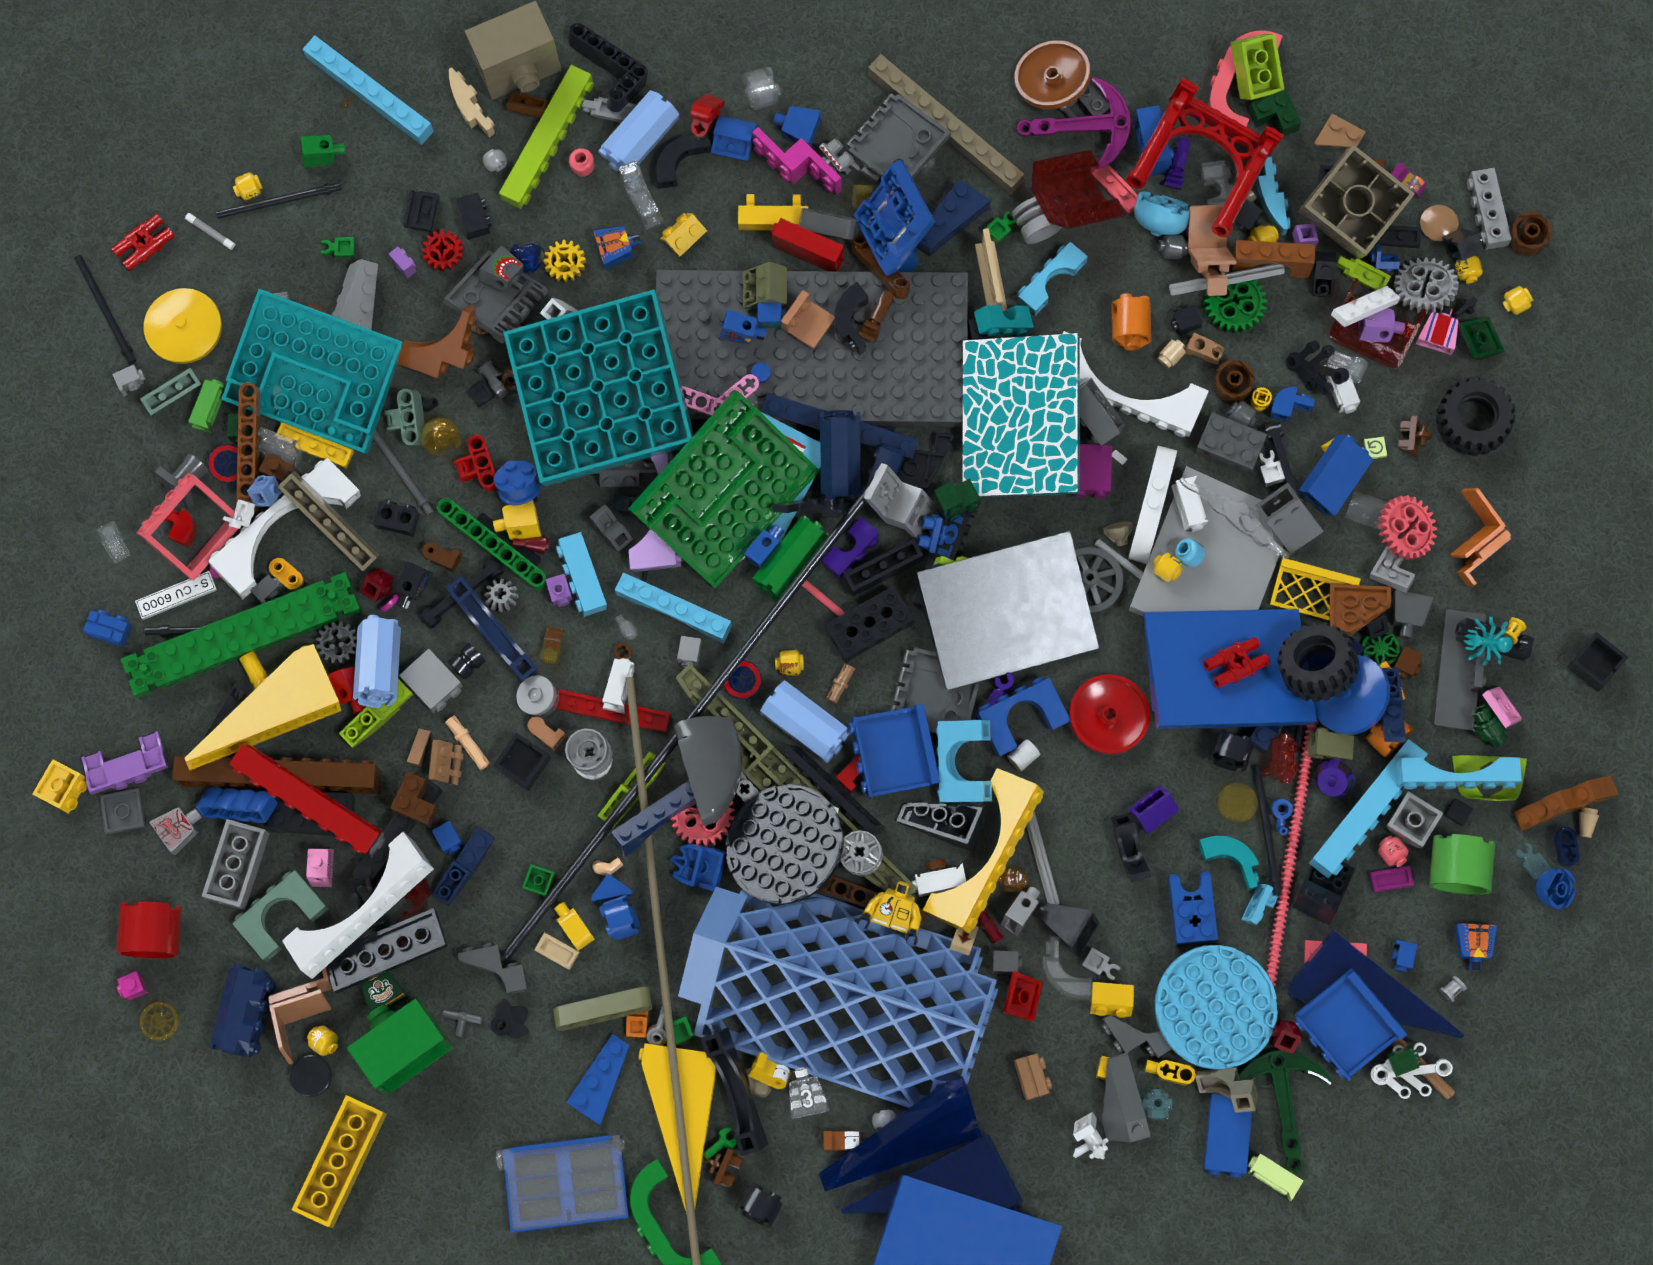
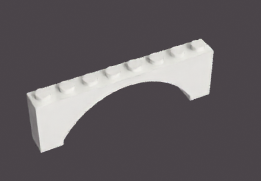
M1080 338V385L1092 377L1110 404L1119 408V411L1123 414H1134L1138 416L1139 420L1143 422L1151 421L1162 430L1168 428L1179 437L1190 436L1207 397L1208 390L1190 383L1189 388L1162 399L1138 400L1122 396L1106 387L1090 370L1082 353V338Z
M328 458L324 461H319L313 471L302 476L328 504L341 505L347 509L361 496L359 489ZM286 495L277 499L268 510L259 513L249 527L244 526L238 536L229 539L225 547L220 551L214 552L208 561L211 568L242 600L257 585L253 574L254 560L263 535L276 520L298 508Z
M404 832L388 845L390 851L384 874L373 894L358 911L344 921L325 929L303 931L297 927L282 940L299 969L311 979L434 869L417 844Z

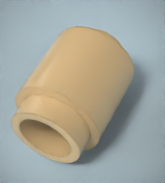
M1171 340L1159 353L1160 356L1157 360L1169 369L1186 353L1184 350L1186 347L1179 340Z

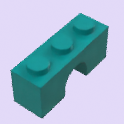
M986 305L974 312L979 334H988L989 337L1002 334L1003 337L1010 335L1021 337L1026 335L1027 331L1034 328L1028 306H1013L1003 312L1001 305Z

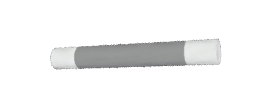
M191 213L186 215L185 219L230 250L236 245Z

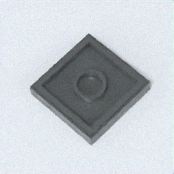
M140 788L99 795L105 835L146 828Z

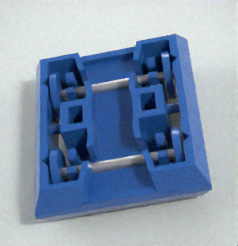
M902 160L894 162L889 166L881 177L880 185L868 200H864L853 214L879 266L887 276L899 270L936 222Z

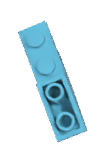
M1268 157L1262 167L1263 176H1258L1256 182L1257 190L1268 219L1281 235H1286L1287 230L1290 229V218L1286 217L1288 200L1284 199V192L1278 193V182L1274 181L1276 164L1272 163V157Z

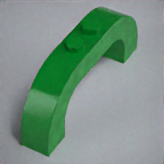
M656 1159L641 1170L631 1189V1210L639 1225L636 1227V1230L641 1238H647L650 1243L646 1245L652 1256L657 1255L663 1265H692V1258L681 1257L674 1251L650 1211L649 1197L651 1192L657 1185L669 1178L659 1160ZM712 1248L700 1255L701 1265H722Z

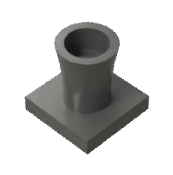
M187 454L182 464L172 475L161 466L155 471L158 487L167 494L170 490H174L178 485L179 479H183L188 473L200 479L209 471L198 458L192 454ZM191 490L179 502L187 510H190L194 505Z

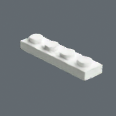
M1385 286L1333 309L1331 316L1346 327L1397 304L1400 297L1388 286Z

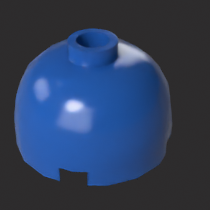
M1550 868L1542 872L1538 877L1535 888L1536 896L1542 904L1549 908H1566L1571 904L1576 893V889H1573L1575 878L1566 869Z

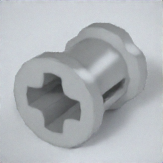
M1453 976L1451 978L1452 981L1444 988L1441 987L1439 989V992L1450 1003L1455 1001L1454 998L1461 991L1467 989L1465 984L1456 976Z

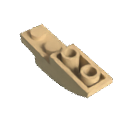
M451 67L449 69L450 86L461 115L471 129L478 124L485 134L491 137L495 134L493 128L495 125L488 116L486 118L483 116L481 107L476 103V90L472 85L468 86L464 82V76L459 71L455 72Z

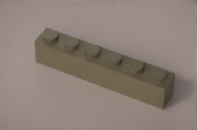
M296 471L292 472L278 486L362 571L380 555Z

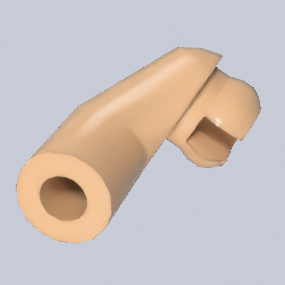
M618 857L611 863L596 860L592 864L594 872L604 876L607 874L612 875L623 866Z

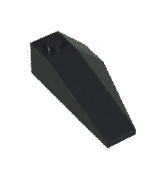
M927 802L904 803L896 821L954 846L974 852L982 835L984 808L967 802H940V804H928Z

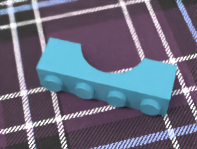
M1069 242L1066 246L1062 245L1056 253L1058 255L1054 259L1050 258L1045 263L1043 271L1041 273L1037 272L1031 278L1032 282L1019 290L1018 303L1022 306H1028L1033 316H1036L1048 304L1049 297L1045 286L1049 279L1058 274L1074 276L1087 263L1088 256L1073 243Z

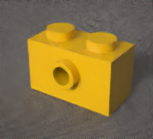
M1093 982L1090 1014L1098 1016L1112 1015L1120 1018L1131 1017L1134 1002V985Z

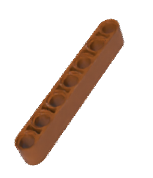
M250 382L243 383L239 388L237 502L239 499L253 503L251 497L245 495L244 488L247 485L251 486L255 479L259 477L261 391L257 385ZM249 387L254 389V394L251 397L246 395V390ZM252 406L254 412L251 416L247 417L245 411L248 407ZM248 426L253 428V433L250 436L245 434V429ZM247 446H251L253 449L252 454L249 456L245 454ZM250 465L252 467V473L246 476L244 473V469L246 466ZM258 506L254 507V515L252 518H254L257 515Z

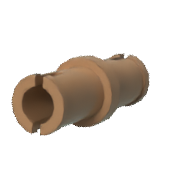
M844 663L837 679L834 678L833 680L834 684L828 696H826L827 700L835 704L838 703L844 689L848 688L847 683L856 670L854 667Z

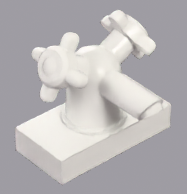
M1093 1112L1077 1120L1074 1124L1073 1135L1077 1142L1081 1139H1084L1086 1142L1075 1149L1073 1154L1075 1158L1089 1150L1093 1151L1089 1155L1090 1159L1105 1158V1151L1108 1150L1106 1143L1109 1140L1107 1138L1102 1140L1096 1130L1097 1118Z

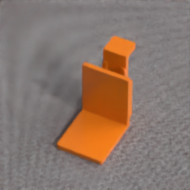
M1479 488L1463 489L1461 493L1485 526L1451 553L1450 556L1452 558L1470 557L1465 562L1466 565L1457 571V574L1467 586H1475L1477 583L1470 572L1511 539V534L1504 528L1506 525Z

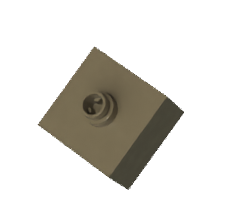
M536 1L465 30L474 62L492 100L517 89H520L523 93L530 92L540 85L539 80L562 71L554 39Z
M1352 145L1345 150L1297 212L1355 258L1361 259L1369 253L1415 193L1359 148Z

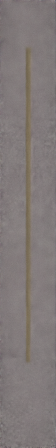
M626 677L640 810L642 812L648 808L635 686L634 678ZM650 835L644 841L691 1257L692 1265H701L652 835Z

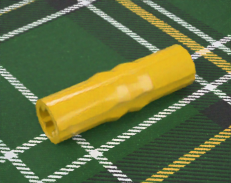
M254 651L243 655L239 659L255 690L268 678L267 672L263 669Z

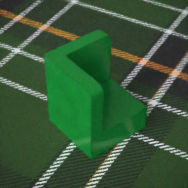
M687 1017L673 1021L676 1045L695 1038Z

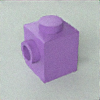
M565 574L545 579L554 606H566L569 604V601L573 600Z

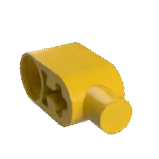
M565 902L554 908L559 915V918L556 920L578 951L595 940L574 908L569 910Z
M1147 1060L1145 1072L1155 1074L1160 1080L1184 1086L1191 1084L1196 1076L1195 1070L1191 1066L1168 1060L1161 1061L1160 1063ZM1166 1065L1168 1066L1167 1069L1170 1071H1174L1175 1067L1178 1068V1070L1176 1071L1175 1078H1172L1174 1075L1173 1073H1167L1166 1076H1164L1163 1071H1161L1160 1068H1163ZM1187 1070L1191 1075L1190 1080H1182L1180 1072Z

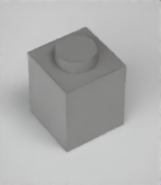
M681 636L677 656L678 663H681V666L686 667L689 663L692 666H698L702 645L700 638Z

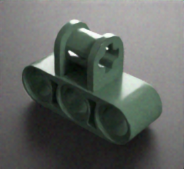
M402 389L397 395L398 409L384 411L388 424L386 431L401 430L402 439L405 444L420 446L426 440L421 394L417 390ZM409 394L411 395L410 402L407 400ZM411 413H412L413 416H414V419H413L412 422L410 421V415H411ZM414 432L416 434L415 441H413L412 435Z

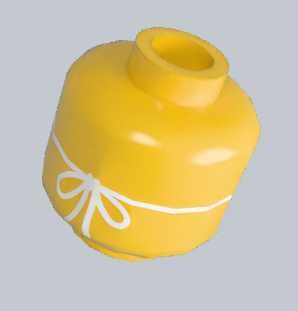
M316 1026L307 1036L308 1046L320 1056L332 1054L338 1047L337 1034L327 1026Z

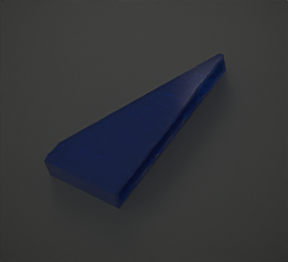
M1333 929L1286 986L1289 990L1287 994L1294 1000L1298 1001L1301 999L1303 1002L1309 1003L1348 970L1353 968L1399 1024L1458 1038H1463L1464 1036L1459 1029Z
M960 1077L941 1084L820 1172L819 1176L825 1192L981 1137L964 1078Z
M989 1133L907 1175L908 1177L1014 1211L1021 1208L1020 1203L1023 1202ZM900 1179L841 1209L842 1214H889Z

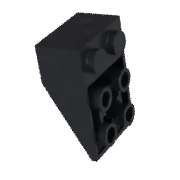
M1341 862L1343 868L1336 876L1332 874L1327 878L1311 865L1292 907L1330 925L1338 911L1355 868Z

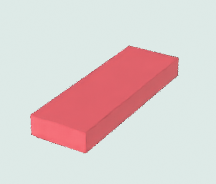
M1110 165L1099 170L1094 168L1090 171L1092 177L1128 214L1134 210L1138 194Z

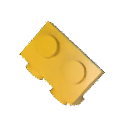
M692 213L681 214L676 219L677 223L672 227L666 228L662 232L663 236L660 238L678 257L684 254L707 232Z

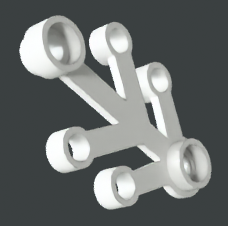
M1417 1042L1414 1044L1413 1050L1419 1045L1423 1046V1051L1418 1052L1420 1057L1426 1053V1046L1421 1042ZM1395 1045L1392 1052L1396 1051L1397 1048L1404 1047L1402 1045ZM1388 1059L1384 1064H1378L1372 1068L1371 1078L1376 1084L1389 1085L1398 1092L1402 1099L1410 1097L1411 1091L1409 1087L1401 1086L1393 1079L1396 1076L1391 1069L1392 1067ZM1439 1059L1436 1064L1420 1065V1068L1397 1077H1402L1418 1089L1422 1096H1429L1432 1092L1430 1085L1422 1083L1413 1075L1437 1072L1440 1076H1448L1453 1068L1447 1059ZM1442 1063H1445L1447 1065V1068L1445 1070L1439 1069V1066ZM1379 1071H1384L1385 1075L1384 1077L1379 1078L1377 1076V1073ZM1427 1086L1429 1088L1428 1092L1422 1093V1087ZM1402 1089L1408 1090V1094L1406 1096L1401 1095Z

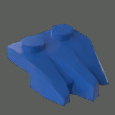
M687 844L680 846L683 856L674 855L670 860L679 867V871L674 872L672 877L692 887L699 886L714 892L715 888L719 887L727 852L704 845Z

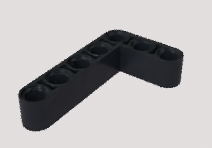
M581 23L571 25L568 38L569 45L619 78L617 83L608 92L607 108L612 112H620L645 87L648 75L647 67Z

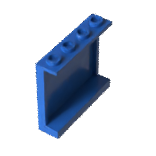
M924 704L850 719L851 723H848L851 735L854 734L855 742L852 743L854 754H858L859 759L857 770L859 774H862L863 778L861 790L863 794H866L867 798L940 783Z
M1353 968L1295 1013V1018L1297 1019L1295 1023L1301 1031L1306 1030L1309 1033L1308 1039L1315 1047L1320 1046L1323 1050L1321 1053L1328 1063L1332 1061L1337 1066L1335 1071L1342 1079L1346 1077L1348 1081L1351 1080V1076L1394 1041L1398 1038L1401 1040L1407 1035L1405 1029Z

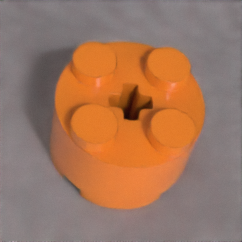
M1404 721L1406 737H1408L1413 728ZM1376 723L1365 738L1385 758L1391 755L1403 743L1384 742L1380 723Z

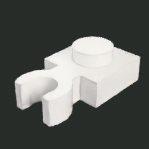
M1270 450L1271 457L1268 459L1264 458L1263 454L1260 453V461L1263 464L1260 468L1266 487L1284 482L1285 477L1280 461L1274 462L1275 454L1273 450Z

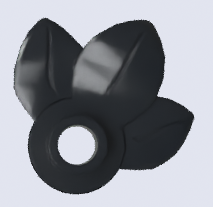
M504 1000L496 1008V1017L491 1022L492 1031L498 1036L508 1035L511 1038L525 1036L529 1030L522 1023L527 1017L528 1009L520 1006L511 1008L509 1001ZM500 1022L505 1023V1028L502 1030L498 1029Z

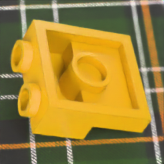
M52 759L32 794L69 814L71 810L77 807L79 795L88 788L86 777Z

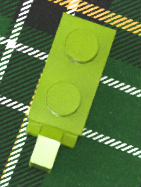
M1341 256L1336 264L1338 268L1344 270L1343 274L1373 291L1385 287L1391 278L1390 275L1358 258L1348 260Z

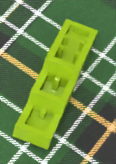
M652 751L643 759L644 771L656 757ZM664 762L661 765V767L653 775L650 781L646 784V789L651 785V783L655 780V778L658 776V774L661 772V770L665 767L667 763ZM636 768L624 784L619 786L598 816L605 821L637 781ZM638 795V796L636 797V799L632 802V804L628 807V809H627V810L625 811V813L621 816V818H620V819L618 820V822L614 825V827L621 821V819L626 815V813H627V812L631 809V807L636 803V801L639 799V795Z

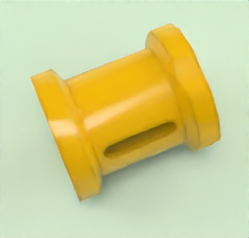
M1512 617L1509 620L1510 624L1506 628V633L1503 635L1511 638L1513 644H1516L1518 636L1522 631H1525L1527 626L1522 620Z

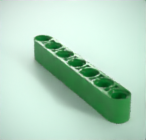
M447 498L439 501L437 510L445 521L491 557L498 560L505 568L532 589L541 591L546 588L547 583L545 579L547 578L542 570L455 502ZM451 506L450 512H443L444 507ZM460 518L467 519L465 524H457ZM475 530H482L481 535L473 536ZM491 541L497 542L494 548H488V544ZM506 553L512 554L509 560H504L503 556ZM521 565L528 566L524 572H519L518 568ZM535 577L543 578L541 583H533Z

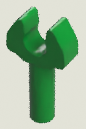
M731 1128L722 1129L718 1133L719 1141L703 1153L707 1160L723 1147L728 1149L735 1147V1138L728 1141L725 1137L732 1130Z

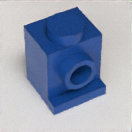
M1396 940L1393 946L1397 947V950H1393L1391 961H1394L1395 971L1406 973L1407 970L1410 971L1413 968L1417 944Z

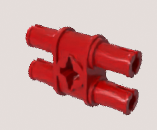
M157 213L146 222L138 223L136 228L128 234L125 233L124 238L111 247V250L117 257H120L131 247L135 248V252L122 261L128 271H131L142 261L147 262V259L156 252L161 251L162 246L175 237L169 227L155 237L150 236L152 231L164 223ZM139 239L144 240L146 245L142 244Z
M1256 637L1242 643L1235 642L1232 646L1224 650H1218L1216 655L1203 661V666L1207 672L1221 665L1227 671L1213 678V683L1217 689L1229 683H1239L1241 679L1255 675L1257 670L1270 664V659L1266 654L1252 660L1247 656V653L1260 647Z

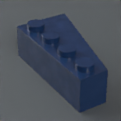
M959 179L932 214L936 222L916 248L931 256L967 225L975 221L983 212H986L990 208L991 200Z

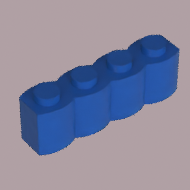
M209 787L197 803L196 808L201 816L214 819L218 817L224 820H251L257 823H265L278 803L266 791H239L235 788Z

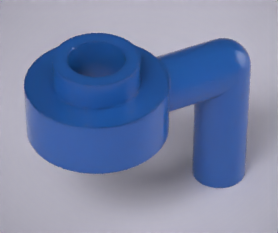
M1279 798L1272 803L1271 811L1277 817L1276 831L1281 835H1286L1288 830L1284 827L1285 819L1292 814L1293 807L1288 800ZM1279 805H1284L1283 812L1278 811Z

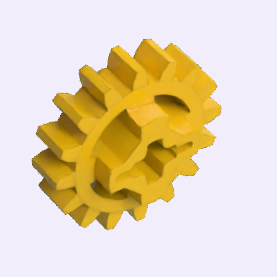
M563 240L561 245L556 241V247L549 246L550 252H545V257L548 258L544 259V264L547 265L545 267L546 272H550L551 278L556 275L558 282L561 278L564 279V282H567L568 278L574 281V275L580 277L581 273L579 270H585L583 265L586 263V258L583 257L585 255L584 251H580V245L574 247L573 241L566 244V241ZM577 256L578 261L575 265L573 261L576 259L575 257ZM553 258L556 259L554 266L552 265Z

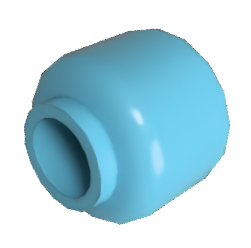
M1186 538L1177 545L1175 555L1186 566L1195 567L1204 560L1205 549L1203 545L1194 539Z

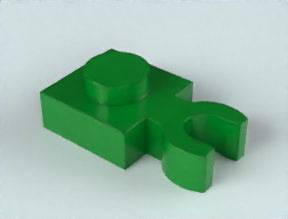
M1010 211L1005 212L1002 220L997 217L985 228H989L990 238L997 245L1010 234L1011 227L1016 225L1017 220H1008Z
M335 237V243H331L329 240L321 241L322 246H329L327 250H321L323 256H330L334 253L335 258H355L354 237Z

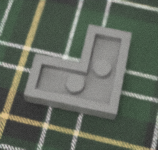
M1385 548L1370 573V579L1407 593L1415 579V574L1399 568L1404 557L1399 558L1398 553L1392 555L1393 549L1387 550Z

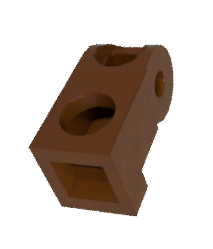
M428 542L422 548V553L426 560L453 573L463 556L460 551L454 548L451 553L439 548L434 542Z

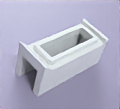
M1344 359L1324 365L1333 369L1340 367L1347 369ZM1326 375L1327 382L1333 385L1332 395L1337 408H1340L1339 413L1344 411L1346 414L1354 412L1360 400L1351 377L1349 376L1347 382L1337 385L1333 382L1331 376Z
M1197 476L1175 481L1176 484L1171 486L1185 531L1190 529L1192 532L1202 530L1203 526L1208 522V520H1205L1206 515L1197 485L1194 484Z
M624 658L614 659L602 700L604 703L603 709L625 714L624 704L627 698L626 677H633L634 663Z
M962 863L958 869L953 867L920 874V877H917L916 874L915 880L912 883L918 888L914 893L918 892L919 897L931 895L932 892L938 894L954 889L964 884L966 878Z

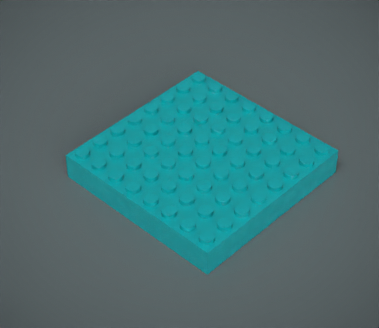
M655 289L503 332L539 481L542 485H553L679 450L694 436L660 297Z

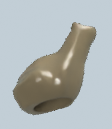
M751 1068L745 1069L751 1094L758 1097L768 1096L772 1088L749 1077Z

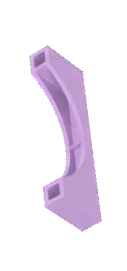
M674 452L651 457L658 475L675 457ZM651 530L648 531L638 544L629 549L630 570L634 572L681 567V561H683L677 553Z

